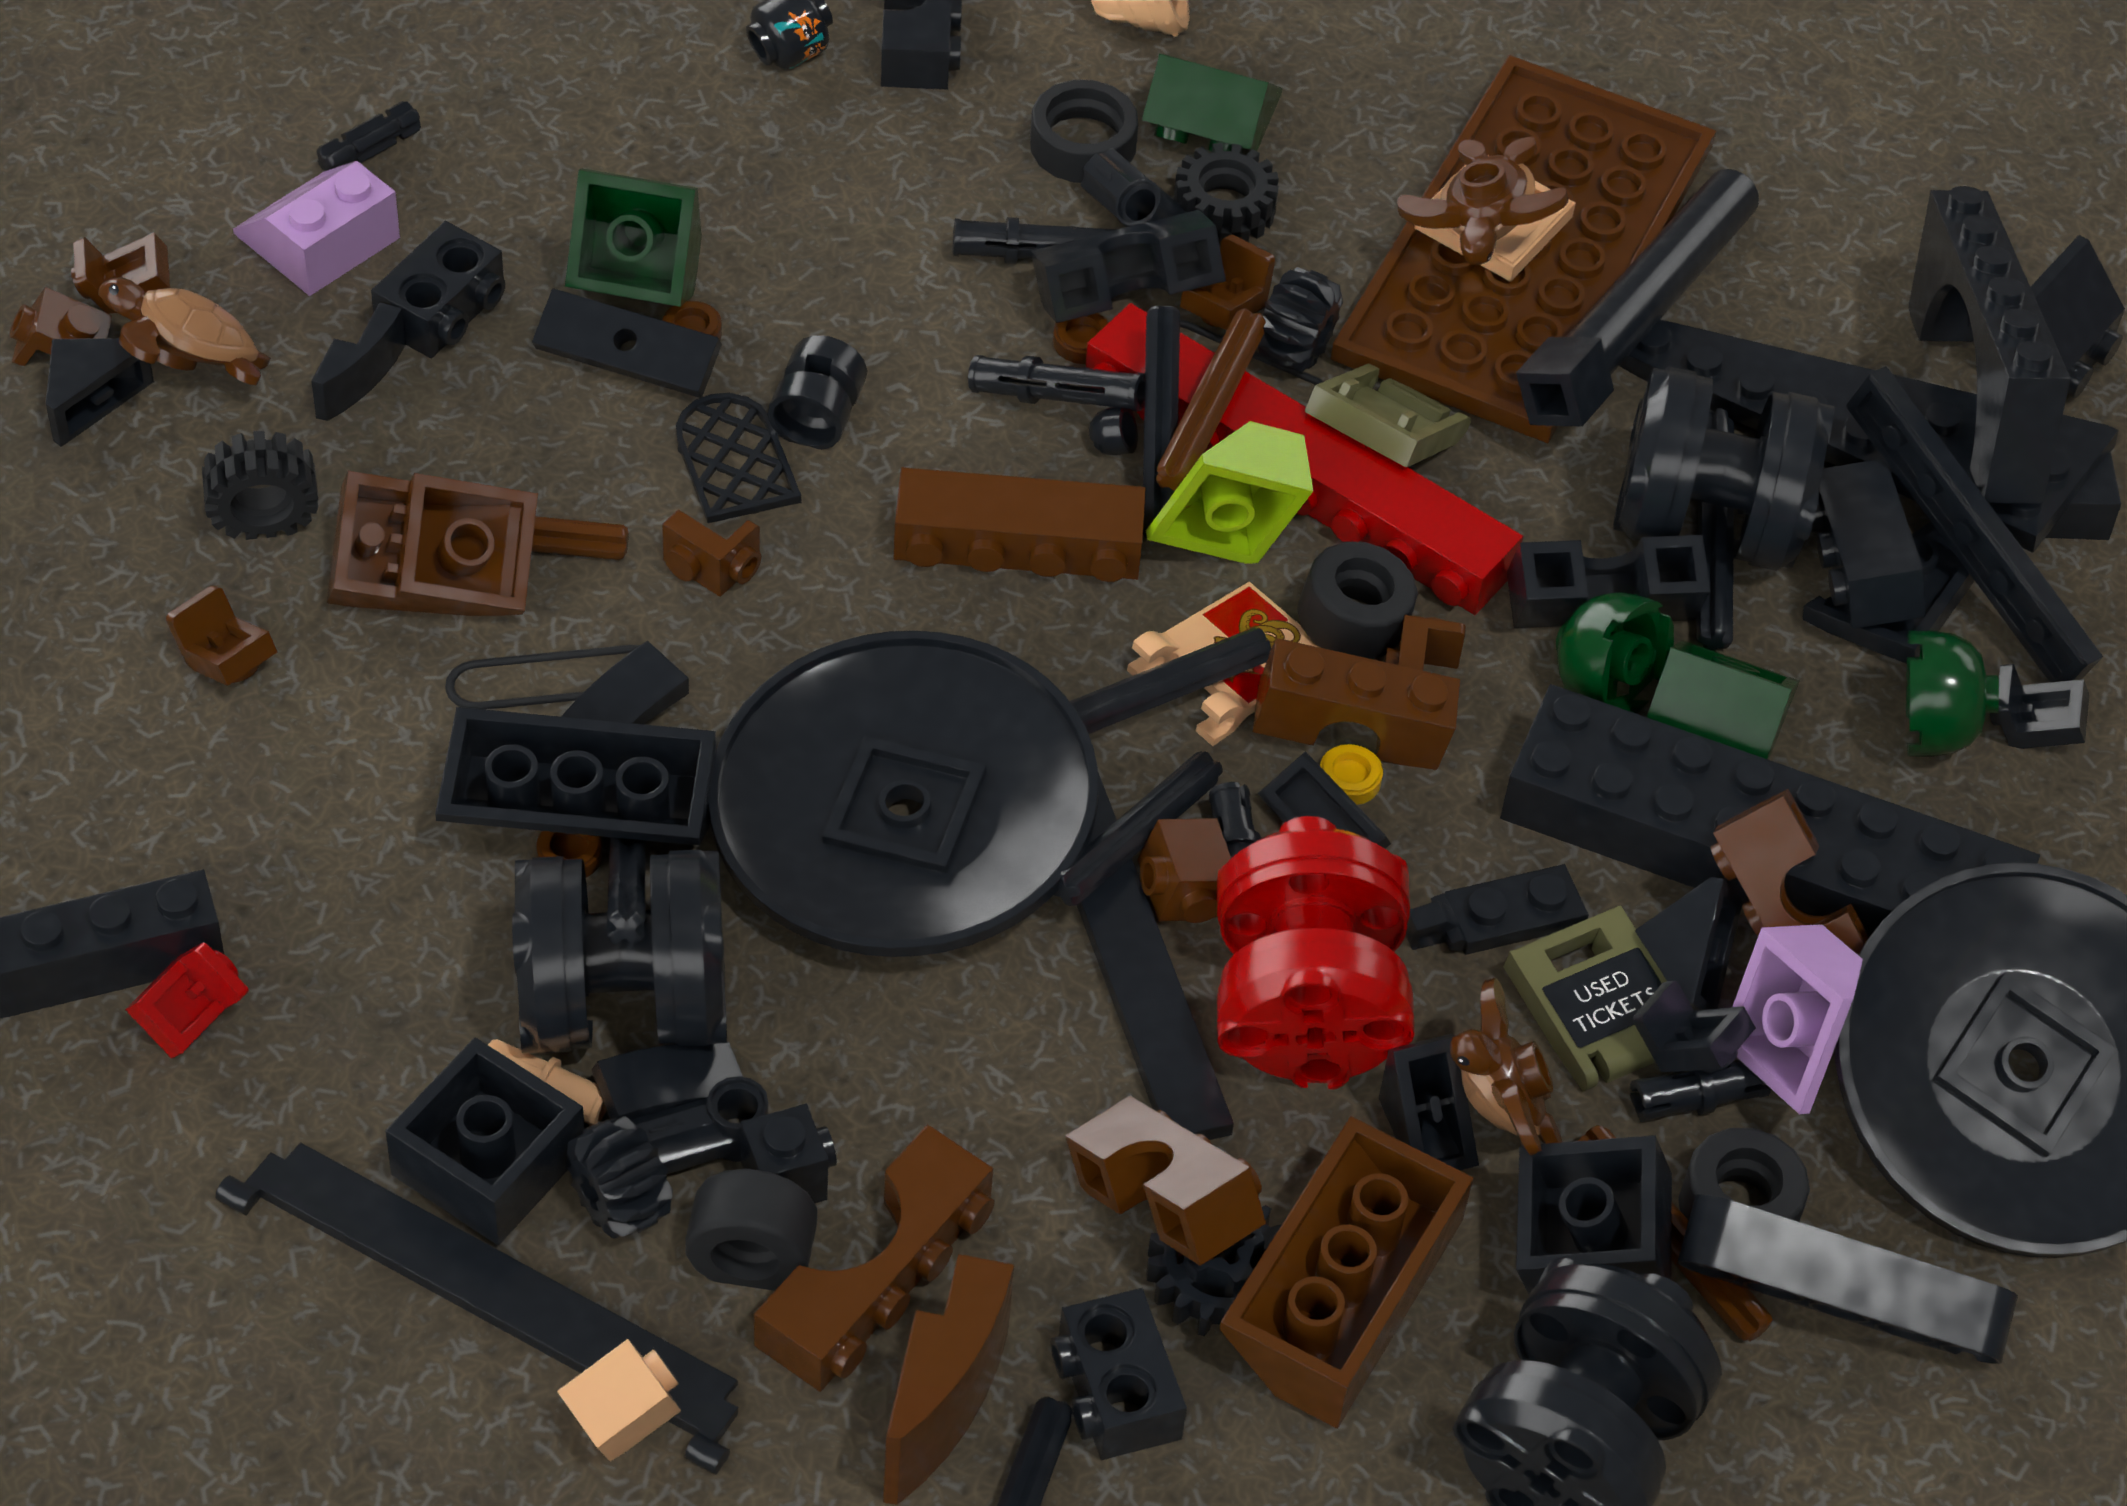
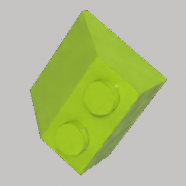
M1249 421L1201 455L1146 530L1147 540L1240 563H1258L1313 493L1304 435Z

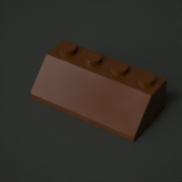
M1350 1116L1223 1317L1219 1329L1275 1397L1338 1429L1462 1223L1474 1177Z

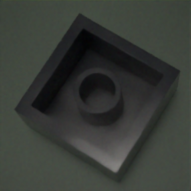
M474 1037L385 1130L391 1175L499 1246L568 1171L566 1167L568 1142L581 1135V1131L585 1129L584 1111L582 1105Z
M1656 1135L1541 1144L1542 1151L1532 1156L1523 1145L1519 1146L1516 1270L1528 1294H1530L1536 1282L1544 1273L1549 1262L1556 1258H1568L1581 1264H1606L1620 1267L1639 1275L1656 1274L1671 1280L1672 1173Z

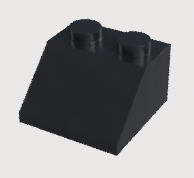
M2078 235L2031 285L2032 292L2071 378L2068 395L2073 398H2077L2087 386L2094 371V364L2098 362L2105 366L2116 354L2123 340V335L2119 334L2117 330L2125 311L2090 241L2081 235Z

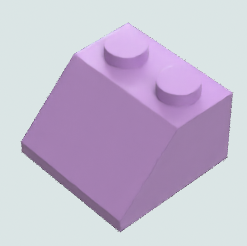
M355 161L322 172L233 228V232L307 295L311 296L400 238L396 192L362 164Z
M1822 924L1761 928L1733 1007L1744 1006L1756 1027L1737 1050V1058L1799 1115L1810 1114L1852 1004L1863 961L1859 955Z

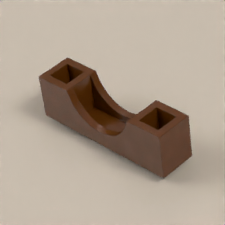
M927 1124L885 1170L884 1205L897 1226V1232L890 1244L872 1260L850 1269L827 1271L798 1265L754 1313V1346L819 1392L836 1375L842 1379L847 1378L862 1361L867 1350V1343L865 1342L876 1329L881 1326L885 1330H889L902 1317L910 1302L909 1292L922 1278L931 1282L944 1270L953 1252L951 1245L964 1231L975 1234L985 1224L995 1204L994 1199L991 1198L993 1167Z

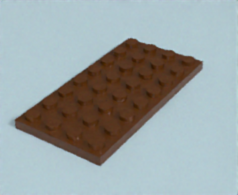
M1508 55L1422 198L1432 199L1448 180L1466 165L1460 160L1458 146L1463 140L1468 139L1482 142L1487 155L1491 156L1503 155L1506 147L1512 141L1531 136L1536 139L1537 152L1523 164L1529 168L1536 182L1551 190L1565 187L1569 200L1575 202L1573 217L1511 282L1481 265L1468 264L1462 254L1414 228V224L1407 221L1332 346L1331 360L1354 369L1369 363L1379 368L1378 378L1382 380L1391 378L1431 399L1542 442L1549 443L1558 426L1529 424L1516 372L1548 337H1566L1673 219L1713 147L1716 130Z

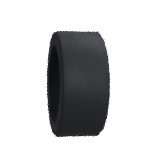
M1070 80L1055 84L1038 97L1032 108L1030 150L1038 165L1054 177L1073 183H1082L1084 178L1083 167L1095 153H1104L1113 148L1130 163L1136 154L1138 111L1130 98L1112 85L1096 80ZM1071 118H1091L1104 122L1114 129L1117 134L1106 141L1084 144L1062 138L1051 127L1060 121Z

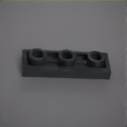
M554 288L551 290L532 340L533 345L538 350L698 398L703 397L722 346L719 337ZM637 341L632 349L628 351L620 350L625 342Z

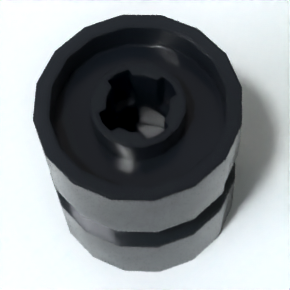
M813 335L803 338L795 346L785 368L784 378L779 382L768 408L767 416L770 424L779 436L789 442L820 450L833 447L841 439L850 418L852 406L856 404L866 380L868 370L862 356L856 349L844 341L830 336Z

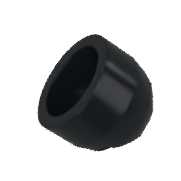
M1107 408L1098 412L1090 422L1088 428L1090 439L1094 442L1095 448L1101 453L1122 455L1135 452L1138 443V430L1135 416L1131 409Z

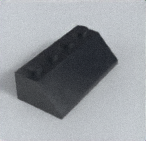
M456 707L435 813L436 821L699 846L709 829L710 823L708 802L716 756V731Z

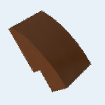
M348 470L340 492L327 603L358 608L464 616L523 615L526 607L538 493L414 473L411 481Z
M958 1254L945 1314L939 1315L915 1311L886 1435L884 1503L898 1505L922 1485L950 1455L969 1429L983 1404L999 1367L1008 1335L1014 1264Z

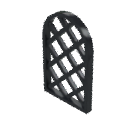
M717 393L694 400L681 412L676 423L678 452L682 454L707 523L802 503L801 493L777 433L771 426L767 412L762 405L747 396L733 393ZM713 403H720L717 409L707 406ZM731 403L745 406L749 409L742 420L724 413ZM695 411L710 416L702 429L686 423L687 418ZM756 415L759 416L766 429L751 423ZM718 420L736 427L728 439L710 433ZM683 431L696 436L688 448L683 438ZM744 431L762 437L754 450L736 443ZM704 440L722 447L714 459L696 453V450ZM770 442L778 459L763 454ZM730 451L748 457L740 470L722 463ZM692 460L707 466L700 478L697 475ZM756 461L774 467L766 480L748 473ZM716 470L734 477L725 490L707 483ZM782 472L790 489L775 484ZM742 481L760 488L752 500L734 493ZM704 491L719 497L711 509ZM768 492L780 495L764 499ZM728 501L737 504V506L722 509Z

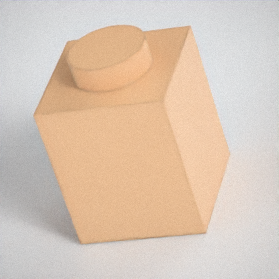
M628 1339L557 1391L597 1449L610 1462L627 1452L681 1412L668 1393L679 1383L654 1349L642 1357Z

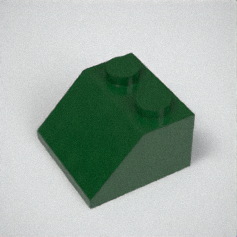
M1159 53L1142 120L1157 124L1155 136L1187 144L1189 133L1210 138L1208 147L1210 151H1212V144L1216 143L1223 144V151H1231L1232 143L1242 145L1241 154L1243 148L1258 151L1283 88L1265 81Z
M584 168L579 169L565 287L681 307L693 296L696 286L702 239L698 188Z
M1681 640L1670 649L1647 718L1768 759L1771 756L1800 680Z

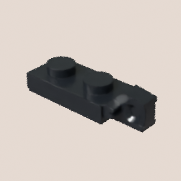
M1562 864L1445 891V893L1434 896L1429 904L1410 909L1406 937L1412 950L1447 943L1450 951H1464V954L1468 955L1551 935L1588 919L1589 914L1566 865Z

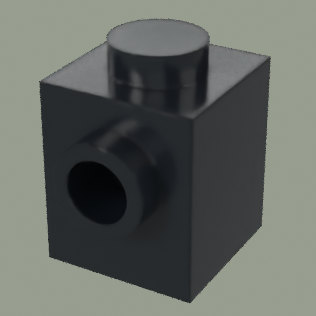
M807 1103L741 1121V1163L743 1169L771 1172L792 1180L808 1192L814 1203L828 1199V1168L837 1165L835 1147L826 1126L816 1128Z

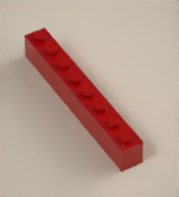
M1129 303L1087 343L1085 367L1133 374L1145 373L1146 316L1148 313ZM1181 332L1178 425L1215 352ZM1245 371L1205 452L1249 421L1302 434L1305 437L1313 493L1296 514L1313 517L1331 528L1342 542H1366L1385 548L1400 558L1413 574L1414 579L1432 589L1439 600L1450 606L1458 605L1473 615H1476L1508 581L1507 570L1519 543L1523 541L1524 536L1409 467L1402 466L1304 412L1306 406ZM1143 408V410H1142V411H1139L1138 414H1139V416L1142 418V420L1144 421V408Z

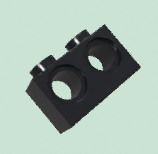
M445 220L371 290L373 313L379 302L402 308L406 345L432 359L446 344L455 345L464 336L469 322L484 308L490 310L501 300L506 286L503 273L502 250Z
M1143 1288L1062 1307L1059 1336L1051 1338V1352L1059 1377L1061 1379L1072 1377L1078 1397L1072 1399V1410L1075 1424L1082 1440L1094 1439L1101 1461L1182 1440L1187 1407ZM1107 1342L1118 1349L1100 1351L1092 1347L1091 1344ZM1129 1402L1140 1409L1134 1412H1123L1114 1408L1112 1404Z

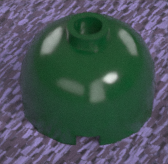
M1621 592L1595 596L1581 605L1569 620L1561 626L1556 638L1557 665L1564 688L1637 714L1650 700L1633 699L1653 678L1660 680L1670 649L1674 646V625L1669 615L1660 613L1658 609L1663 605L1658 601L1639 595ZM1618 681L1630 685L1629 694L1616 697Z
M1908 631L1907 643L1920 644V656L1907 657L1906 717L1910 719L1909 731H1919V743H1907V755L1913 757H1934L1954 754L1970 746L1981 734L1986 713H1998L1999 677L1998 675H1986L1982 654L1971 642L1952 633Z

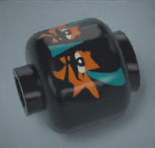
M763 0L753 7L750 16L751 24L746 26V33L754 52L765 65L774 63L779 68L788 70L827 49L829 43L828 26L833 24V17L824 0Z

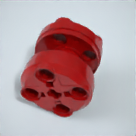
M1303 816L1285 822L1279 828V832L1257 840L1239 851L1222 866L1217 876V917L1222 938L1234 955L1229 959L1222 971L1217 993V1043L1221 1050L1229 1055L1242 1058L1265 1073L1292 1080L1300 1088H1308V1083H1328V1089H1337L1344 1086L1350 1077L1367 1072L1387 1059L1389 1049L1408 1045L1413 1041L1415 1033L1412 985L1409 981L1408 970L1404 962L1395 953L1406 936L1407 923L1410 916L1409 867L1404 859L1390 853L1385 848L1361 835L1337 829L1329 820L1315 816Z

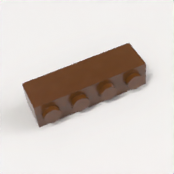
M901 467L895 518L894 560L909 561L921 567H931L939 563L971 566L982 572L1013 569L1032 571L1043 577H1053L1062 573L1094 576L1096 579L1105 582H1114L1122 578L1138 580L1146 487Z

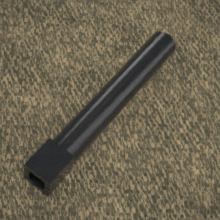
M1722 169L1712 174L1567 336L1548 337L1516 372L1530 425L1583 427L1614 391L1611 378L1613 372L1757 210L1759 204L1758 191L1754 183L1746 175L1733 169Z

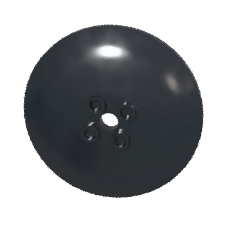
M889 631L842 640L815 650L784 667L759 686L742 704L720 739L716 750L708 803L712 832L719 854L728 872L744 894L774 921L816 943L842 951L885 957L922 956L967 947L991 938L1015 926L1034 913L1058 891L1061 872L1068 870L1086 849L1092 835L1099 800L1098 768L1092 742L1078 712L1063 692L1030 664L988 643L964 636L929 631ZM903 799L914 800L922 805L919 811L908 816L896 815L889 810L892 804Z
M2032 863L1989 864L1970 868L1943 877L1918 890L1899 904L1877 926L1858 953L1863 959L1852 1004L1835 1046V1063L1839 1087L1847 1114L1858 1139L1874 1165L1908 1203L1933 1222L1975 1244L2000 1252L2027 1257L2057 1258L2098 1252L2126 1242L2127 895L2090 876L2065 868ZM2012 1050H2024L2034 1056L2039 1065V1076L2036 1081H2023L2013 1074L2009 1066V1055Z

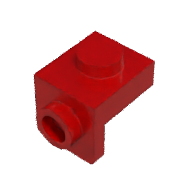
M201 943L178 956L125 1010L172 1059L183 1053L227 1007L239 1002L249 992V989L238 977L239 974L236 966L226 955L217 950H212L206 943Z

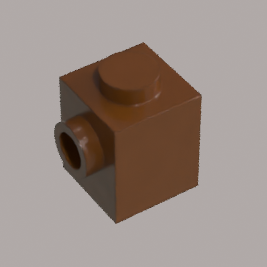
M1217 818L1157 820L1137 860L1140 866L1142 890L1146 895H1150L1158 921L1201 923L1217 917L1218 871L1231 859Z

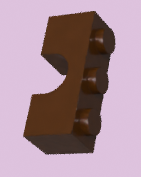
M1276 638L1258 683L1252 732L1314 746L1319 732L1324 727L1337 722L1359 723L1369 727L1377 734L1375 755L1380 761L1437 770L1456 729L1460 679Z
M1789 789L1717 826L1713 834L1718 843L1710 846L1712 855L1724 877L1728 881L1737 877L1749 898V901L1742 904V908L1757 936H1759L1761 928L1822 924L1858 955L1869 935L1852 904L1828 915L1812 916L1798 910L1787 896L1785 889L1786 873L1795 865L1816 855L1819 848L1815 836Z
M1132 1096L1126 1097L1065 1135L1080 1186L1088 1195L1120 1215L1148 1199L1160 1241L1200 1266L1266 1224L1258 1196L1262 1191L1261 1182L1255 1170L1246 1160L1232 1157L1214 1146L1204 1135L1199 1133L1195 1135L1175 1123L1164 1111H1155Z

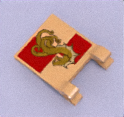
M1249 581L1163 633L1148 631L1140 635L1133 641L1132 649L1141 657L1129 663L1127 671L1132 676L1254 627L1263 630L1266 638L1270 641L1271 648L1276 638L1315 647L1319 646L1312 642L1298 622ZM1266 663L1204 687L1211 696L1203 701L1201 709L1210 717L1197 724L1196 732L1210 745H1216L1233 733L1249 715L1255 712L1258 683Z

